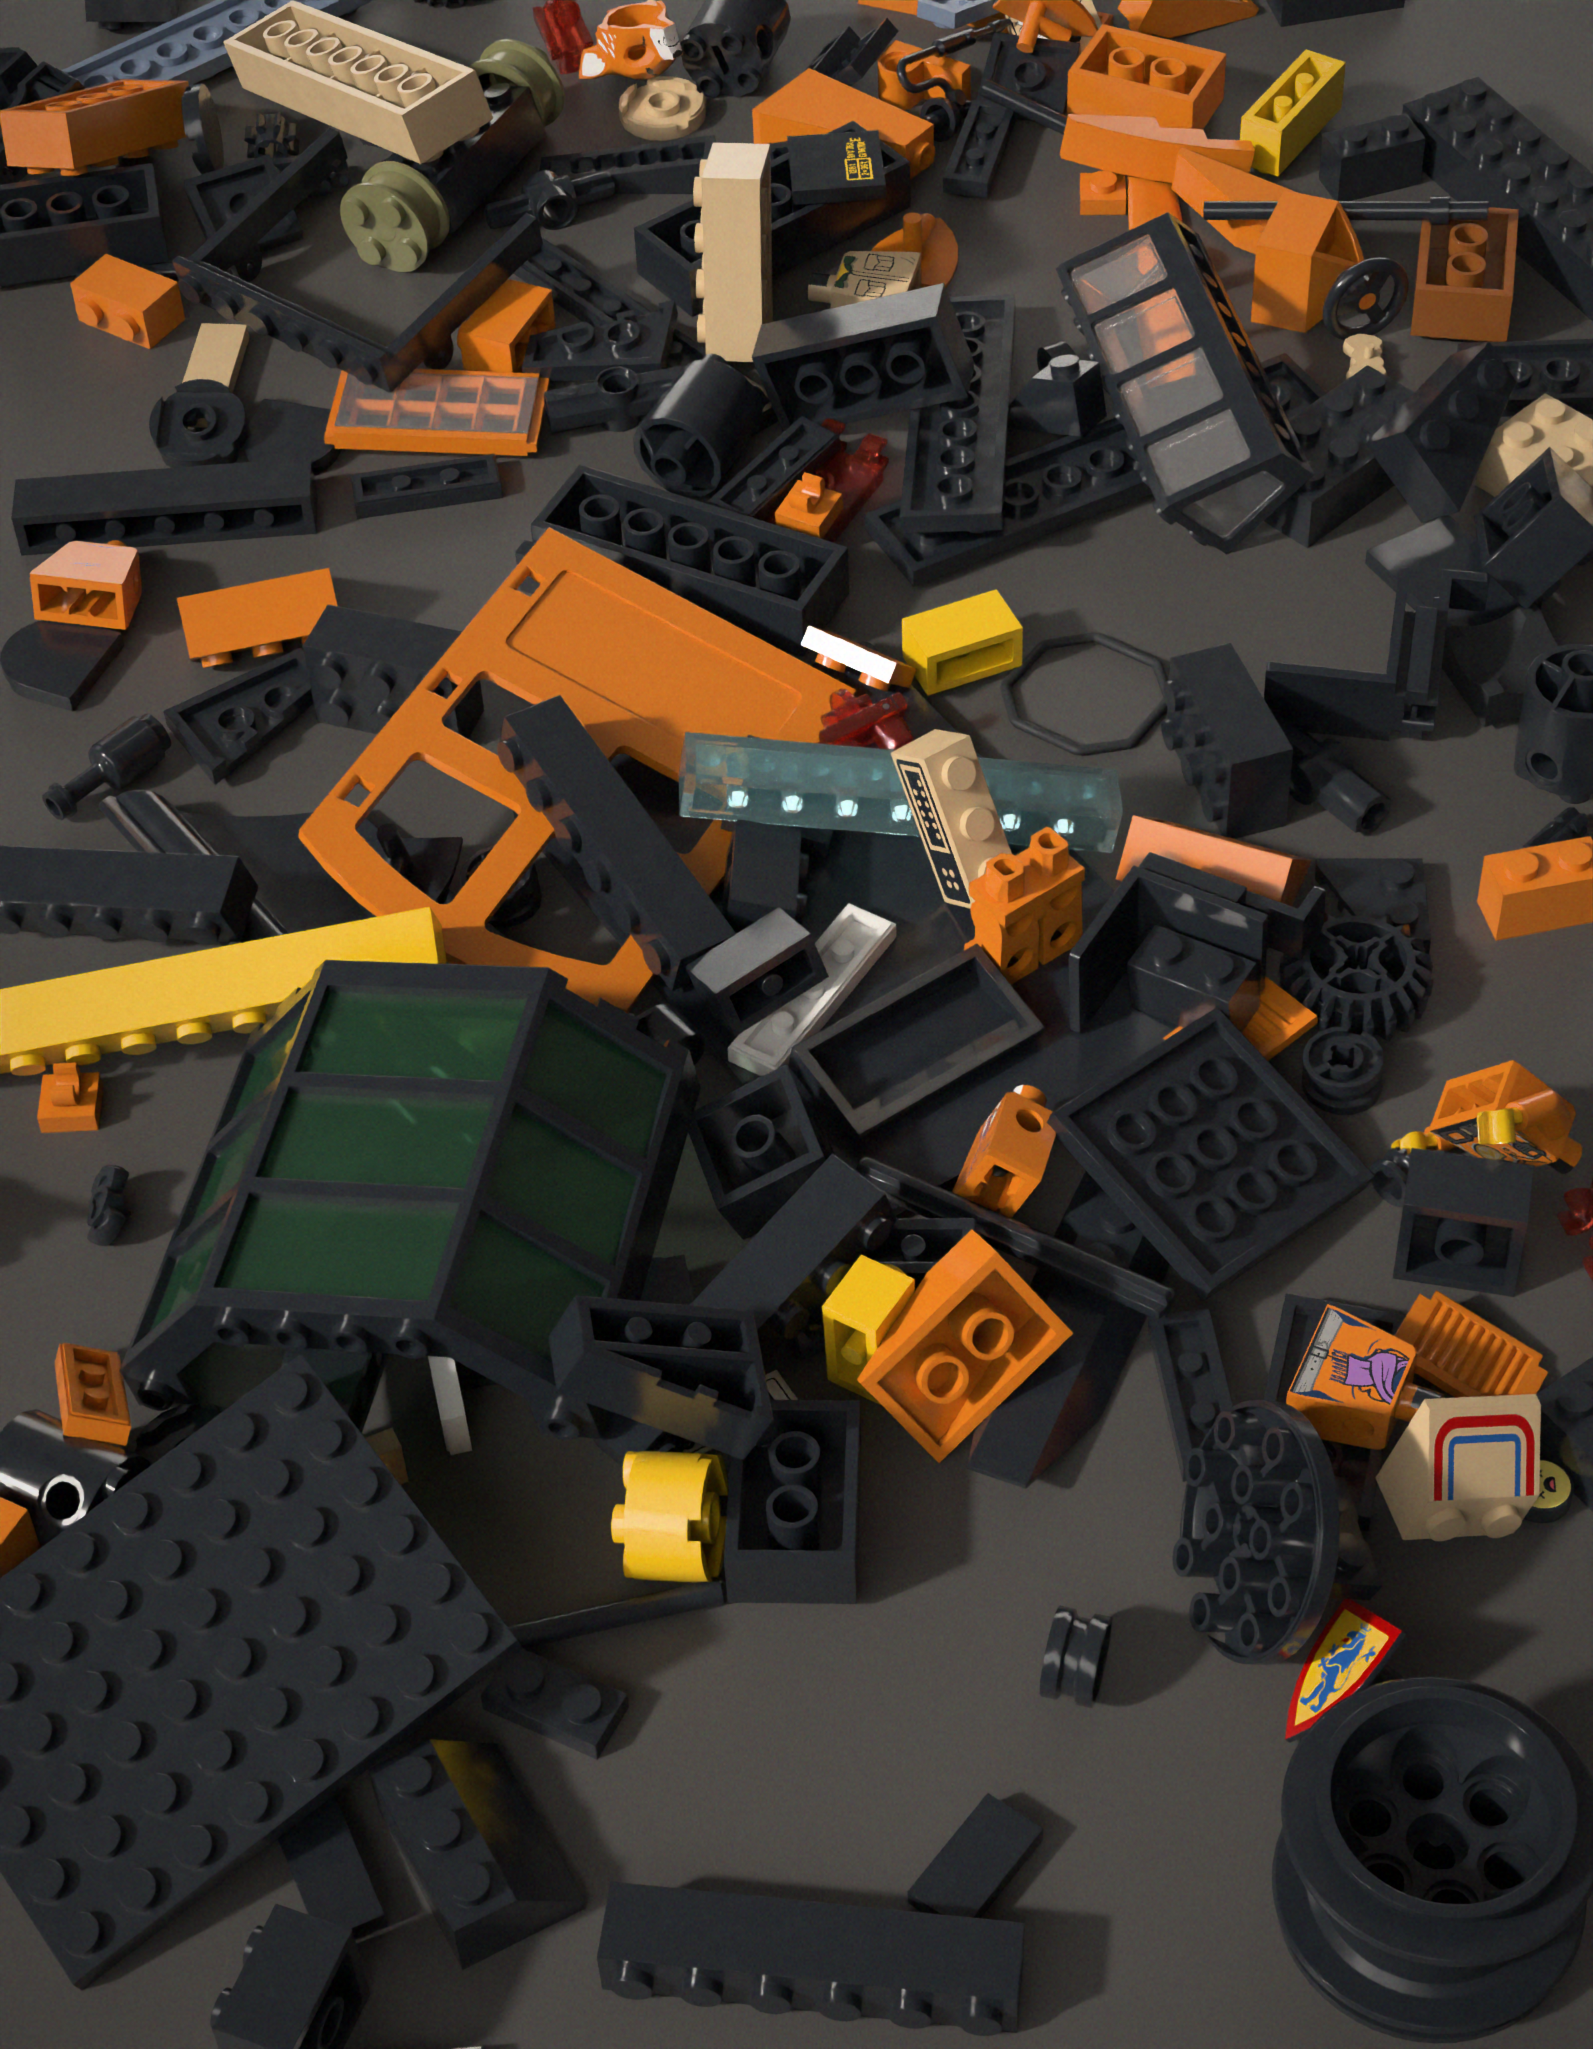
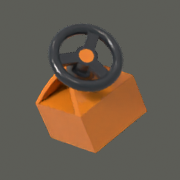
M1284 190L1256 244L1251 322L1306 333L1323 319L1327 330L1334 337L1341 340L1356 334L1375 335L1389 325L1402 309L1408 294V276L1402 265L1393 259L1376 257L1364 260L1357 236L1339 201ZM1391 275L1394 280V292L1389 303L1382 311L1378 305L1380 300L1379 291ZM1357 311L1361 314L1366 313L1370 321L1359 326L1349 327L1341 324L1337 316Z

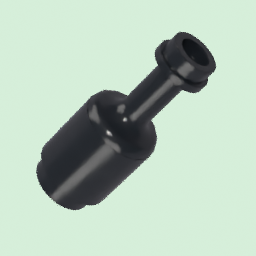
M146 713L140 718L132 716L92 745L88 752L91 763L88 769L64 786L58 783H53L49 786L48 791L42 795L46 808L55 818L63 820L67 816L72 817L78 811L76 803L102 784L106 783L113 789L125 788L165 758V751L171 747V739L166 729L150 714Z

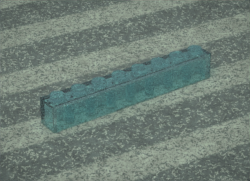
M685 732L679 769V813L682 817L729 821L742 819L765 824L921 837L891 756V752L895 750ZM978 757L1008 844L1030 846L1031 835L1045 827H1049L1068 842V849L1113 852L1123 814L1116 769Z

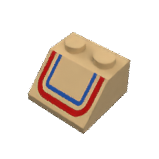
M1536 1394L1424 1399L1376 1476V1481L1403 1540L1432 1539L1434 1541H1446L1454 1537L1487 1535L1490 1538H1500L1514 1534L1540 1494L1541 1404Z

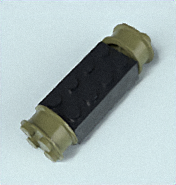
M502 39L490 44L482 53L480 60L472 63L469 68L476 71L493 119L481 126L475 136L457 141L444 149L442 156L435 161L419 164L393 153L389 158L374 164L363 176L362 183L354 185L345 193L340 205L342 224L363 261L370 265H378L397 272H409L417 269L426 260L429 250L439 246L447 237L448 232H455L546 134L545 126L553 123L563 111L565 92L560 76L550 63L547 54L541 48L513 39Z

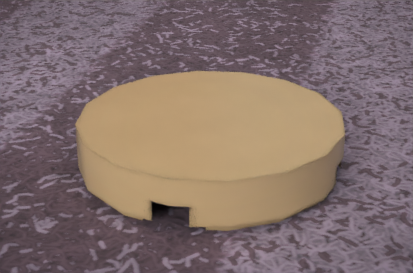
M657 76L647 79V85L637 88V83L633 84L620 96V121L625 130L636 137L647 140L668 141L685 137L698 130L705 121L706 97L703 92L699 93L697 85L689 80L674 76Z

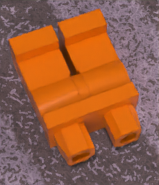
M1045 827L1031 835L1030 847L1018 855L1001 853L986 862V873L969 883V896L975 900L970 908L975 926V938L964 944V950L978 944L1010 985L1037 970L1039 961L1045 965L1073 948L1083 935L1081 882L1085 880V868L1069 855L1068 842L1052 828ZM1056 930L1062 933L1059 938L1051 942V937ZM1013 955L1019 959L1017 963L1007 968L1008 962Z

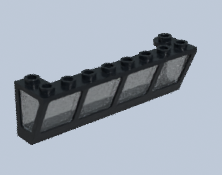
M1167 212L1062 262L1056 268V271L1064 287L1061 290V294L1075 312L1074 324L1088 342L1089 346L1086 348V352L1092 361L1099 362L1103 388L1111 396L1115 405L1112 408V412L1116 419L1124 426L1128 435L1125 439L1126 445L1138 458L1142 467L1139 470V475L1152 490L1155 501L1152 503L1155 511L1168 524L1173 525L1177 522L1185 527L1199 544L1206 546L1209 543L1223 553L1228 554L1314 476V473L1199 234Z

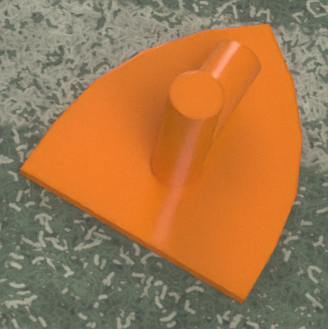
M998 0L993 4L995 10L1023 22L1016 47L1024 53L1033 52L1038 34L1051 40L1069 41L1071 36L1093 37L1098 31L1094 18L1078 0Z
M910 212L903 216V228L878 242L871 250L879 252L921 253V287L944 283L947 288L958 266V245L952 230L941 217L935 218L929 213L920 215Z

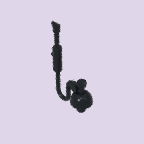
M1010 19L995 20L977 30L967 28L934 40L931 47L904 56L899 60L897 76L905 90L911 93H920L939 86L945 92L946 98L928 99L923 104L920 113L921 119L934 124V141H947L957 133L961 125V118H966L972 101L966 99V95L962 90H953L951 85L940 77H934L918 84L911 83L906 75V66L933 55L940 58L970 47L976 43L978 38L986 35L992 36L994 32L1000 33L1011 24Z

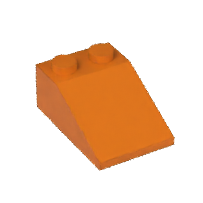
M972 1229L927 1272L857 1380L940 1463L1056 1351L1073 1332L999 1253Z

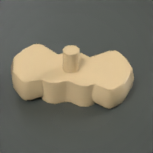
M1356 334L1345 339L1342 346L1343 352L1351 357L1346 380L1367 365L1387 376L1386 370L1383 367V341L1367 334Z

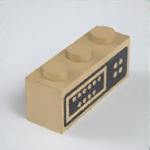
M934 729L891 752V756L944 901L971 908V904L975 900L969 896V883L986 873L987 861L1001 853H1012L970 735Z

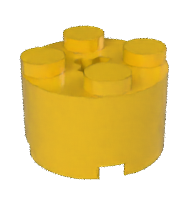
M627 1451L623 1462V1483L627 1489L625 1504L615 1505L611 1522L613 1542L625 1544L623 1554L624 1576L636 1580L712 1582L711 1577H718L721 1572L725 1553L727 1516H721L719 1496H728V1477L721 1455H708L706 1453Z

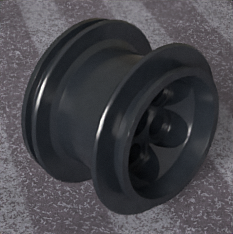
M1434 1676L1395 1679L1362 1689L1339 1701L1322 1714L1308 1729L1290 1759L1284 1778L1281 1795L1282 1828L1275 1846L1272 1863V1892L1279 1925L1288 1951L1310 1985L1326 2001L1354 2021L1374 2031L1413 2042L1438 2044L1476 2040L1509 2028L1528 2016L1548 1997L1571 1966L1579 1949L1585 1928L1587 1900L1593 1891V1777L1575 1747L1548 1719L1516 1698L1475 1682ZM1423 1791L1434 1799L1419 1800L1412 1797L1408 1792ZM1487 1816L1496 1820L1500 1825L1487 1826L1481 1824L1475 1817ZM1369 1827L1378 1831L1381 1835L1376 1837L1363 1836L1354 1829ZM1488 1880H1506L1513 1884L1514 1887L1505 1890L1498 1889Z

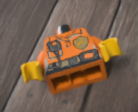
M1515 1060L1447 1080L1431 1125L1426 1127L1424 1132H1410L1402 1139L1394 1141L1391 1145V1148L1400 1147V1150L1403 1148L1407 1149V1155L1411 1153V1148L1448 1151L1459 1147L1478 1158L1503 1159L1535 1167L1547 1164L1561 1174L1570 1172L1577 1165L1583 1151L1582 1145L1569 1137L1576 1116L1574 1106Z

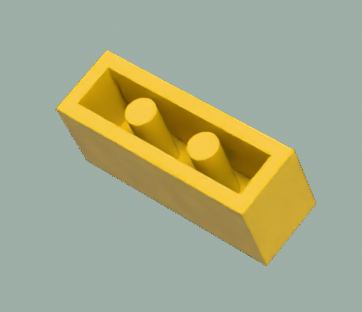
M1306 49L1241 117L1240 140L1251 141L1255 149L1251 168L1257 169L1261 173L1279 176L1342 108L1346 62Z

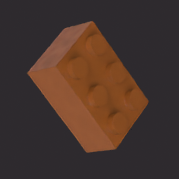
M1489 207L1488 221H1450L1449 226L1430 225L1429 221L1421 222L1410 336H1423L1431 339H1463L1476 342L1507 341L1513 301L1519 209Z

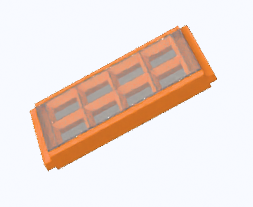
M415 369L398 387L389 393L372 384L365 385L355 376L341 370L324 435L325 444H333L335 449L528 456V452H537L545 413L543 394L545 391H549V378H540L538 373Z

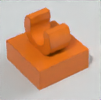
M804 472L802 481L797 480L776 510V525L822 539L844 508L842 493L826 489L825 481L822 477Z
M77 1062L53 1063L54 1074L43 1075L37 1115L41 1133L99 1130L104 1089L100 1072L80 1073Z

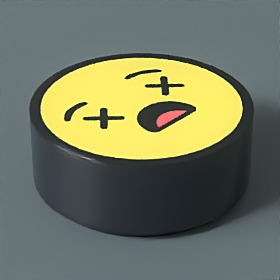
M1540 1458V1494L1524 1519L1535 1523H1551L1559 1520L1568 1512L1573 1497L1574 1483L1570 1473L1561 1464L1550 1459Z

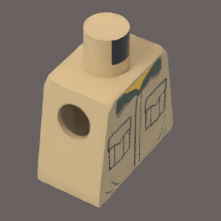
M849 251L844 254L836 275L812 272L808 285L809 301L831 303L832 309L921 288V253Z

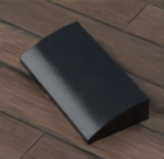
M975 944L793 1046L788 1066L823 1112L844 1131L858 1140L1043 1033L1045 1027L981 947Z

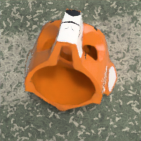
M648 0L608 10L603 23L597 26V32L595 33L597 45L584 49L582 52L579 79H597L607 75H618L646 80L660 76L667 71L676 58L683 55L676 25L669 20L665 4L661 0Z

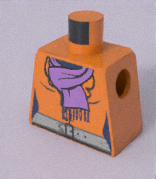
M1327 1304L1289 1388L1286 1404L1300 1411L1311 1422L1321 1439L1380 1450L1387 1446L1398 1419L1410 1423L1424 1399L1444 1398V1394L1412 1384L1418 1354L1413 1345L1335 1306Z

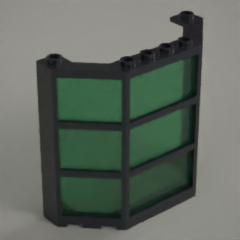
M325 960L315 969L312 979L303 988L297 987L277 1007L275 1015L266 1024L261 1022L250 1034L120 1368V1372L139 1406H145L157 1411H165L183 1404L198 1403L199 1399L183 1368L213 1342H221L232 1347H242L246 1344L280 1346L291 1351H300L305 1348L339 1350L351 1355H359L364 1352L399 1354L411 1359H419L424 1356L447 1357L526 1398L541 1435H550L560 1440H573L577 1437L601 1439L609 1411L557 1392L549 1336L575 1295L641 1300L701 1089L689 1050L671 1039L667 1040L663 1046L636 1030L639 1020L602 998H599L592 1004L566 989L568 978L549 967Z

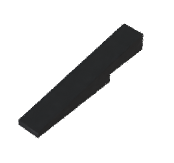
M715 135L541 157L539 171L549 170L555 172L558 176L566 174L571 181L606 171L610 173L615 186L614 194H693L694 179L699 177L701 159H708L712 144L717 142ZM787 141L769 143L771 160L788 153Z

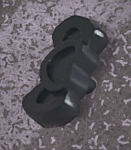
M117 1165L102 1167L91 1189L90 1212L87 1219V1224L91 1226L87 1239L98 1246H107L112 1243L119 1234L124 1222L131 1215L130 1210L122 1207L124 1203L123 1190L129 1177V1172L123 1167Z

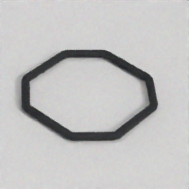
M1096 632L1047 638L1040 641L1022 660V666L1014 668L1002 681L1000 687L1010 723L1015 728L1080 756L1129 749L1135 746L1168 709L1163 692L1164 682L1168 681L1162 662L1149 654ZM1095 642L1152 667L1163 695L1161 702L1128 738L1078 745L1020 719L1011 687L1046 649Z

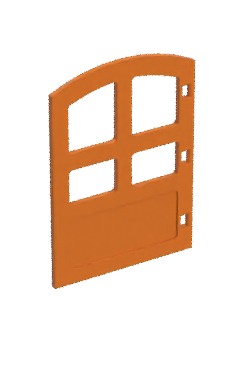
M549 527L299 829L298 838L325 871L359 904L376 917L431 907L442 926L445 954L448 963L549 967L568 978L566 989L592 1004L599 998H602L628 1014L656 976L648 968L641 948L631 935L609 964L598 965L529 947L489 932L486 929L487 923L556 835L554 828L542 811L537 812L531 806L527 798L526 789L513 772L510 773L503 767L499 756L445 727L443 722L473 685L482 679L489 680L534 705L560 695L609 762L618 754L629 755L718 803L722 807V810L691 852L687 854L676 852L711 898L723 882L725 876L726 854L733 832L721 829V824L748 735L815 753L854 698L856 689ZM528 576L540 583V586L531 597L517 590ZM445 677L458 685L447 699L432 693ZM416 760L426 762L507 806L518 814L517 818L473 875L448 904L435 902L389 865L356 831L408 765ZM357 783L371 792L359 807L344 801Z

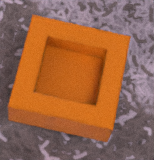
M1110 171L1080 173V215H1126L1125 175Z

